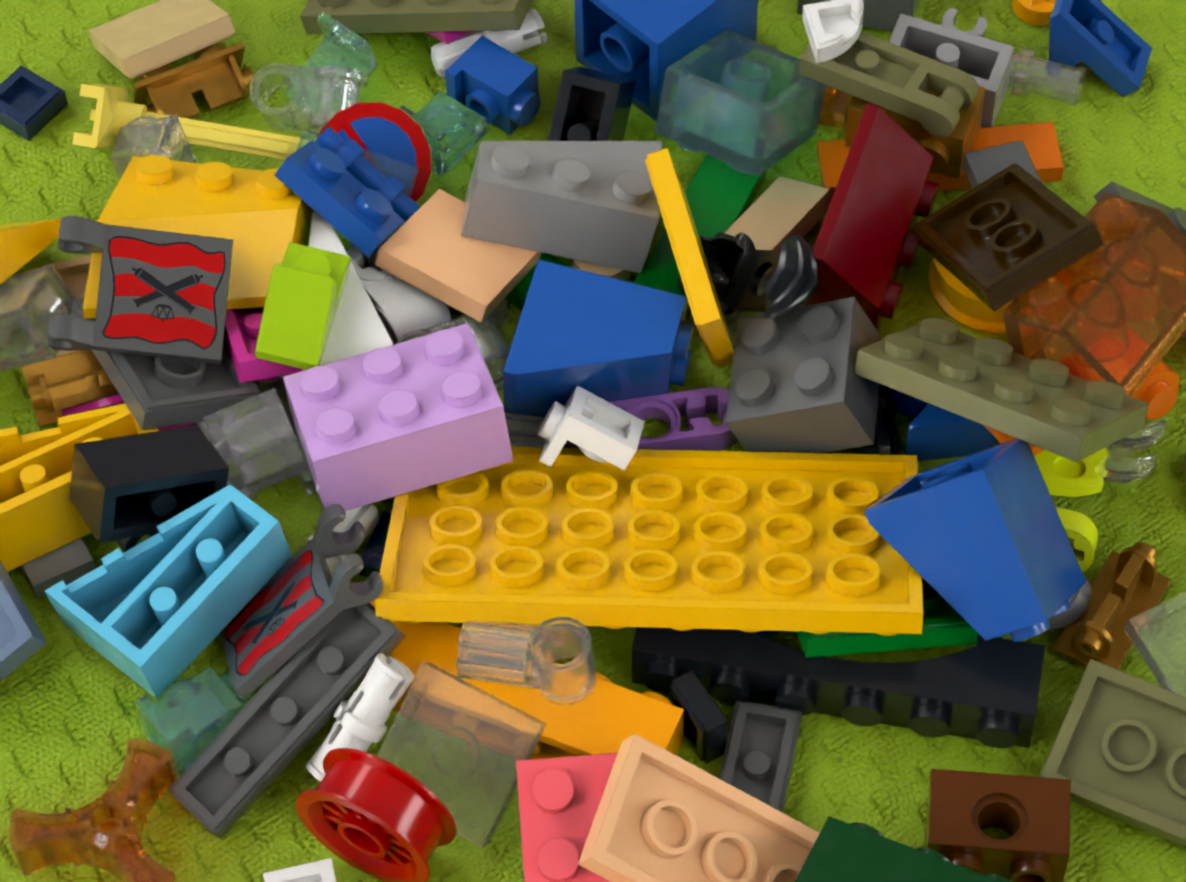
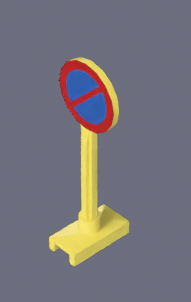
M81 84L79 96L97 99V105L90 112V120L94 121L93 131L74 132L72 144L91 148L121 147L122 138L140 141L144 135L286 160L287 157L313 139L149 112L146 105L128 102L130 88L107 84ZM383 102L357 103L337 112L321 129L320 134L327 127H331L345 141L351 138L354 139L366 150L363 156L386 177L389 178L391 175H395L407 186L405 193L415 202L425 194L432 175V148L422 126L406 111Z

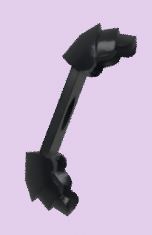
M720 232L715 234L713 238L707 236L699 237L723 315L735 311L764 312V319H775L796 310L806 303L819 289L818 266L812 248L798 234H794L791 238L782 241L780 251L756 250L750 237L741 232L735 237ZM773 266V275L765 285L764 292L758 296L759 282L764 273ZM679 274V280H678V285H677V286H678L679 290H680L683 294L686 295L685 289H684V286H683V283H682V280H681V276H680V274Z

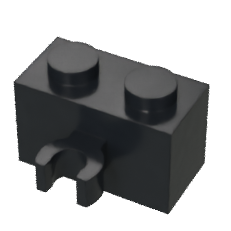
M198 425L74 444L69 499L99 543L116 540L124 553L136 546L139 539L144 535H149L150 538L159 533L156 526L225 488L228 481L229 467Z

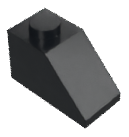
M584 67L563 70L548 141H623L637 80Z

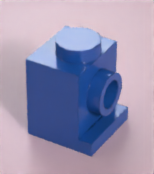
M481 36L445 71L448 110L456 115L466 108L478 121L485 124L491 123L511 135L519 126L529 124L539 109L541 99L538 86V68L484 36Z

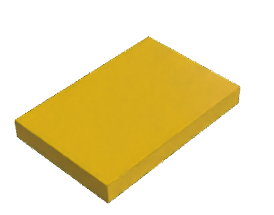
M668 148L647 154L646 166L695 325L712 365L715 364L718 368L733 363L734 347L688 199Z

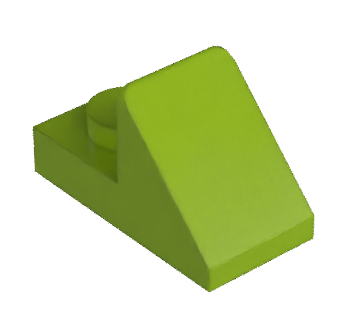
M289 242L282 265L275 264L272 269L255 349V358L304 370L320 366L350 271L351 256Z

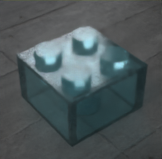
M726 29L666 68L655 132L676 141L685 150L702 152L726 162L736 172L759 176L816 134L826 85L800 75V59Z

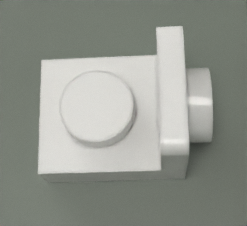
M577 385L565 406L555 401L547 412L537 433L538 436L546 439L539 461L551 467L568 440L578 445L579 449L592 460L601 463L609 462L625 471L637 451L645 421Z

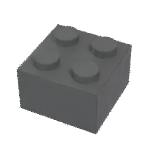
M855 297L798 307L790 314L775 319H764L765 314L738 319L725 423L746 451L827 453L874 444L880 384L856 375L854 371L858 350L883 338Z

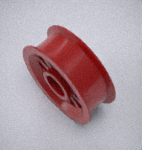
M350 748L330 750L323 759V768L326 775L318 787L302 792L296 800V810L303 824L333 854L349 865L383 882H427L430 877V868L427 861L437 846L450 844L457 833L455 821L446 806L420 781L382 758Z

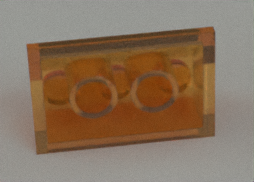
M1104 193L1085 216L1097 227L1104 244L1015 298L1003 311V318L1008 343L1013 347V352L1033 360L1047 359L1060 362L1069 368L1070 374L1089 381H1108L1118 384L1126 390V395L1132 396L1186 329V236L1160 209Z

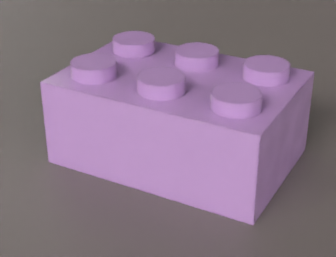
M468 323L439 330L432 334L387 347L377 348L370 352L325 365L315 366L308 370L283 377L295 429L323 510L332 504L341 505L345 511L513 461L504 407Z

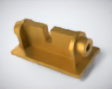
M243 42L228 48L224 43L214 44L197 52L193 57L194 61L172 68L171 64H166L140 75V81L133 83L132 103L143 104L147 102L148 105L146 107L149 112L193 119L199 117L200 114L192 97L196 94L202 93L210 112L249 98L248 92L257 89V83L250 67L239 69L242 66L245 50Z
M78 350L21 366L39 427L58 422V417H63V409L119 394L92 350Z
M1136 542L1133 547L1124 548L1120 554L1112 550L1091 585V599L1087 609L1079 619L1065 627L1053 646L1052 651L1086 668L1090 659L1119 670L1172 580L1157 572L1158 566L1155 561L1157 552L1150 545Z

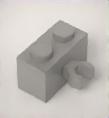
M949 8L942 18V25L900 13L889 42L970 74L976 80L978 86L986 88L981 128L993 127L1008 91L1015 46L985 38L987 19L979 16L976 26L972 30L961 31L955 27L957 9Z

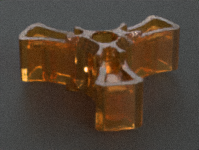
M130 739L127 745L126 760L119 776L115 781L112 780L108 790L93 802L76 810L65 808L64 813L41 814L21 808L15 809L10 818L9 835L10 844L21 873L23 875H30L47 866L74 862L75 866L85 863L100 867L114 875L119 882H176L174 873L156 863L142 846L143 827L147 824V816L151 808L178 779L171 754L165 748L143 739Z

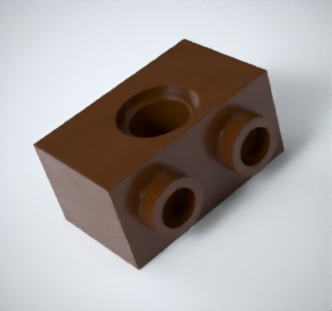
M931 769L926 800L924 848L941 853L951 863L979 874H998L1011 882H1063L1070 855L1071 780ZM992 827L1000 828L1011 837L1002 840L993 839L982 830Z

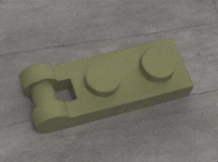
M862 31L856 42L846 52L836 58L816 64L811 45L809 44L799 60L800 75L920 122L928 133L940 138L951 135L960 120L959 110L969 107L979 91L978 83L970 74ZM928 89L938 93L940 96L937 97L925 91Z

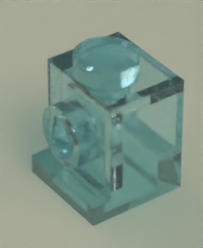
M211 666L193 678H184L176 682L167 690L164 697L155 703L147 694L135 701L146 737L179 777L248 703L247 698L243 699L235 692L231 675L225 673L219 677Z

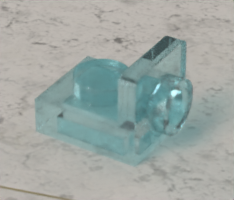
M442 91L437 93L417 114L405 106L399 108L406 111L422 126L432 148V171L441 177L487 134L485 117Z

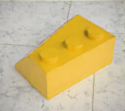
M162 155L132 157L97 222L106 225L233 239L226 310L261 308L265 306L273 266L275 264L282 265L289 242L309 246L311 220L314 210L275 176L278 168L263 171L231 167L223 162L201 164L174 161ZM102 253L91 254L83 303V318L85 319L96 318Z

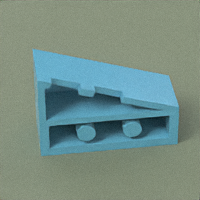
M231 484L156 526L159 533L122 553L120 548L100 558L103 565L68 585L62 580L44 591L63 625L156 699L169 688L292 557L279 521Z

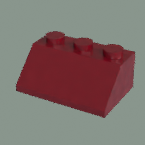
M868 103L866 105L812 250L818 266L819 289L805 303V306L855 297L877 331L882 317L893 320L902 295L903 284L897 283L895 280L900 266L912 268L919 248V242L911 227L916 224L918 216L925 218L931 214L939 189V183L930 181L933 156L878 106Z

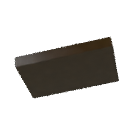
M1013 163L911 227L919 244L993 311L998 310L1104 244L1097 227L1017 163Z

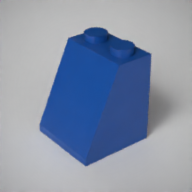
M574 0L576 60L588 69L637 80L632 103L657 123L756 48L758 0Z
M538 259L503 370L504 412L507 425L520 427L541 424L552 404L557 401L565 406L577 385L608 402L670 393L672 384L683 387L692 357L690 346L695 328V323L685 321L687 297Z
M1017 438L912 475L864 510L869 524L986 641L1010 633L1013 642H1018L1043 633L1051 627L1048 619L1068 610L1071 607L1069 599L1086 583L1030 445Z

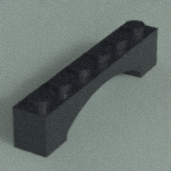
M636 627L632 645V683L645 685L659 693L670 694L672 680L693 670L709 695L715 700L726 704H735L736 700L802 711V715H808L813 712L843 717L848 722L859 726H874L880 723L910 728L915 733L926 737L953 735L977 739L984 745L993 748H1009L1012 746L1029 748L1037 711L1045 645L1022 641L1013 642V640L997 637L986 641L981 635H978L975 647L955 654L912 662L876 663L841 660L824 656L806 658L803 651L776 643L754 632L724 629L679 631L671 628Z

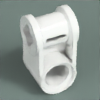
M350 245L347 255L351 256L350 260L393 344L432 334L450 326L451 316L447 304L376 266L375 261L378 251L368 258L355 245Z

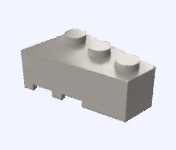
M480 141L465 196L461 236L642 273L660 219V208L645 160L647 159V154L662 150V141Z

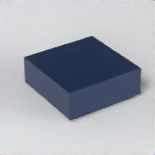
M23 66L17 68L0 84V124L28 141L68 105L64 90Z

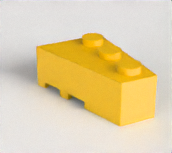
M125 403L58 417L59 427L23 435H20L17 426L0 430V561L5 570L9 572L92 533L69 499L74 444L159 430L157 428L141 430Z

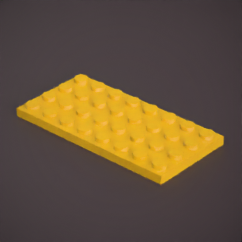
M511 446L512 462L395 496L380 569L383 590L379 597L375 599L376 617L389 621H401L407 624L446 622L469 623L477 626L489 624H526L540 627H555L558 625L603 626L609 629L645 627L671 628L679 631L724 629L750 633L762 630L804 631L813 634H826L830 632L876 633L882 636L922 634V576L869 524L864 510L908 477L918 474L917 455L637 449L624 471L609 462L601 463L592 460L579 448L563 447L553 465L549 467L539 461L543 447Z

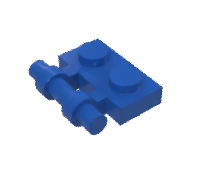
M327 127L315 142L313 140L287 157L275 173V176L369 258L421 206L405 193L407 186L395 175H391L388 178L363 156L366 150L354 139L351 138L345 141L331 127Z

